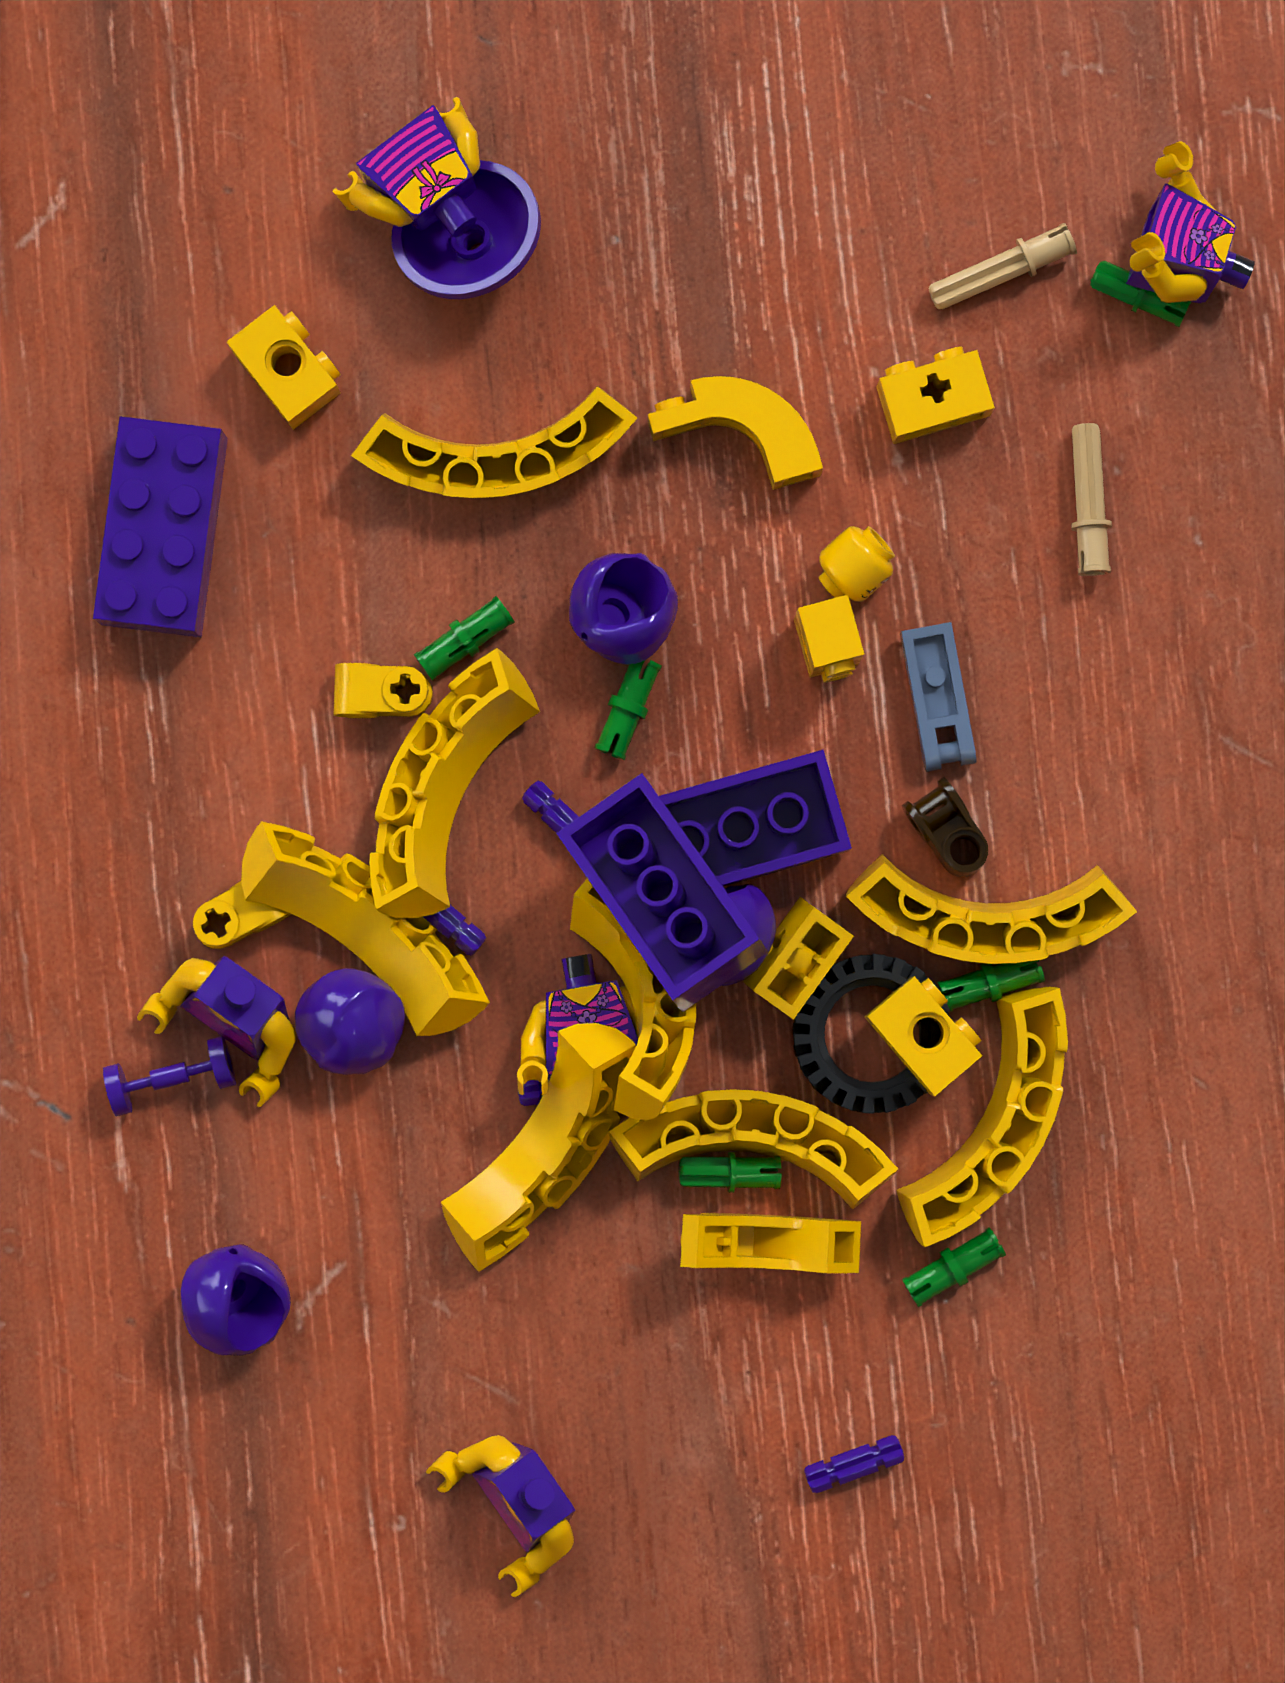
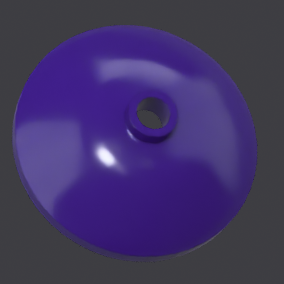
M480 160V167L473 176L477 189L463 200L476 216L477 221L467 232L458 237H452L439 219L422 231L417 230L411 224L403 227L393 225L392 248L394 256L404 275L412 284L436 297L468 299L498 289L523 269L538 243L541 230V214L533 191L527 182L515 171L498 163ZM482 243L478 248L470 250L475 244Z

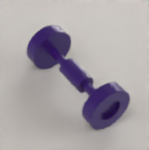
M224 1036L207 1040L209 1061L186 1066L185 1062L162 1067L149 1071L150 1076L127 1082L119 1063L103 1067L105 1088L114 1115L117 1117L132 1113L130 1096L132 1091L153 1086L154 1090H159L190 1082L189 1076L211 1070L214 1072L220 1089L235 1086L234 1067Z

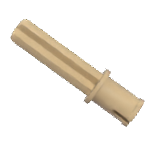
M1062 223L1058 227L1025 242L1022 238L1016 239V247L929 286V294L937 309H945L1026 272L1033 277L1037 274L1036 269L1070 254H1076L1077 249L1069 229H1067V225Z
M1082 423L1072 428L1077 522L1071 524V530L1077 531L1078 575L1098 576L1111 572L1107 529L1112 527V521L1105 519L1100 429L1097 424Z

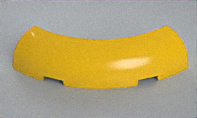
M598 385L583 402L554 424L534 434L501 443L476 445L439 440L418 433L384 413L351 456L373 471L397 483L423 491L450 497H502L546 486L578 471L601 456L618 441L638 417Z
M498 648L474 662L449 683L448 688L452 691L437 705L430 715L423 713L418 718L391 764L375 811V820L379 822L376 852L370 853L369 861L375 909L380 913L394 918H417L433 915L450 907L446 884V853L449 834L460 801L470 781L491 752L512 731L540 712L525 678L515 664Z
M263 821L259 823L247 843L242 861L241 884L245 900L262 903L293 914L315 925L346 946L400 997L404 1004L405 1014L416 1036H432L452 1031L470 1022L487 1007L490 1002L469 963L462 954L456 956L451 954L435 934L437 929L423 916L417 918H394L375 909L369 865L351 854L346 853L339 858L314 846L315 837L307 833Z
M881 854L854 881L846 893V897L863 914L887 932L899 936L912 944L928 949L929 952L961 961L986 964L1042 960L1048 958L1049 955L1064 952L1079 945H1087L1116 929L1137 913V910L1098 865L1071 884L1044 896L1011 903H980L949 897L931 890L904 874Z
M587 878L574 893L570 930L587 940L614 967L630 994L639 1028L637 1046L618 1078L614 1110L634 1119H653L658 1117L672 1096L686 1068L693 1044L696 1003L682 1013Z
M1042 987L1002 996V999L996 1001L1001 1023V1060L993 1095L983 1117L962 1147L944 1164L918 1181L896 1190L909 1227L923 1247L947 1239L979 1220L983 1212L989 1209L1005 1193L1008 1194L1015 1188L1030 1169L1044 1146L1055 1121L1062 1098L1063 1087L1061 1082L1064 1070V1055L1068 1050L1066 1014L1060 988Z
M599 1023L575 1024L559 1030L556 1061L548 1083V1093L542 1096L528 1122L503 1153L483 1172L460 1190L441 1201L444 1217L452 1235L462 1252L478 1272L522 1243L529 1236V1231L526 1227L547 1207L560 1208L581 1184L610 1141L608 1132L620 1122V1117L614 1110L618 1078L636 1048V1044L618 1029Z
M737 1089L704 1091L698 1095L667 1102L656 1118L649 1120L628 1118L608 1132L613 1146L637 1181L671 1162L680 1160L682 1157L715 1151L755 1152L773 1157L780 1156L782 1160L809 1171L830 1186L854 1209L898 1171V1168L885 1153L854 1127L847 1126L837 1118L820 1111L818 1107L788 1096L763 1091Z

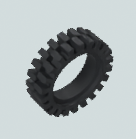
M880 954L850 957L831 967L795 1017L792 1029L793 1047L800 1069L818 1093L843 1108L872 1114L896 1111L899 1108L911 1105L923 1094L928 1093L907 1067L898 1075L884 1081L866 1082L850 1077L836 1066L828 1053L825 1043V1025L828 1014L843 995L864 986H879L895 991L909 978L914 976L922 983L927 979L922 970L906 963L905 960ZM945 1003L941 1008L949 1016L948 1011L950 1010L948 1004ZM931 1018L920 1019L918 1021V1045L923 1048H931L940 1039V1027Z

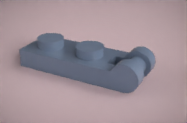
M952 623L901 631L900 637L925 771L941 770V764L959 761L961 766L976 763L975 745ZM954 727L956 741L938 744L935 730Z

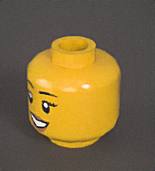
M850 526L820 552L819 562L824 572L818 578L833 597L836 598L848 594L851 600L862 602L892 576L893 567L891 560L895 557V554L884 539L871 527L868 526L862 530L858 527Z

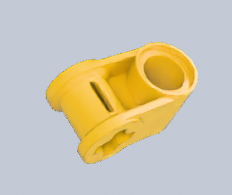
M368 663L335 664L334 716L412 717L426 711L432 702L433 691L431 684L421 672L413 667L380 666ZM410 679L411 683L420 689L419 694L411 695L410 703L405 704L404 700L395 693L396 689L404 688L406 680Z
M240 881L232 886L230 890L201 905L193 917V928L197 938L203 945L211 949H223L253 933L256 934L275 925L291 914L272 906L245 900ZM216 912L220 918L230 917L231 921L225 925L227 934L223 937L218 938L214 932L204 933L203 929L209 925L207 916L210 913Z

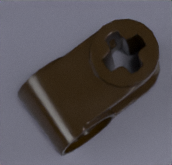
M943 777L937 781L938 787L913 804L907 801L901 806L917 833L929 844L943 867L950 874L958 877H968L975 874L984 865L988 856V843L970 817L964 802L956 790ZM941 804H944V805H945L944 807H942L941 809H939L938 811H936V812L933 813L932 815L926 816V814H928L929 812H931L932 810H934L935 808H937V807L940 806ZM959 839L971 841L978 850L977 860L970 865L956 863L950 854V847L954 841Z

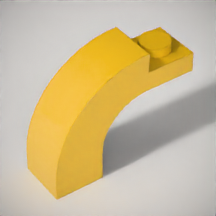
M726 376L703 377L691 380L690 391L693 401L685 403L684 397L670 398L655 404L656 412L647 415V423L653 442L706 426H726L740 431L750 438L759 449L773 490L819 477L823 471V465L813 435L800 414L780 395L749 380Z
M683 1214L680 1267L766 1268L827 1274L859 1273L861 1221L759 1214Z

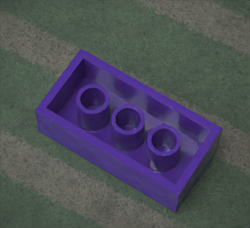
M119 417L93 619L99 624L202 638L228 441L222 429Z
M824 749L659 796L723 887L849 852L852 849Z
M643 773L556 833L682 1013L768 953L760 938Z

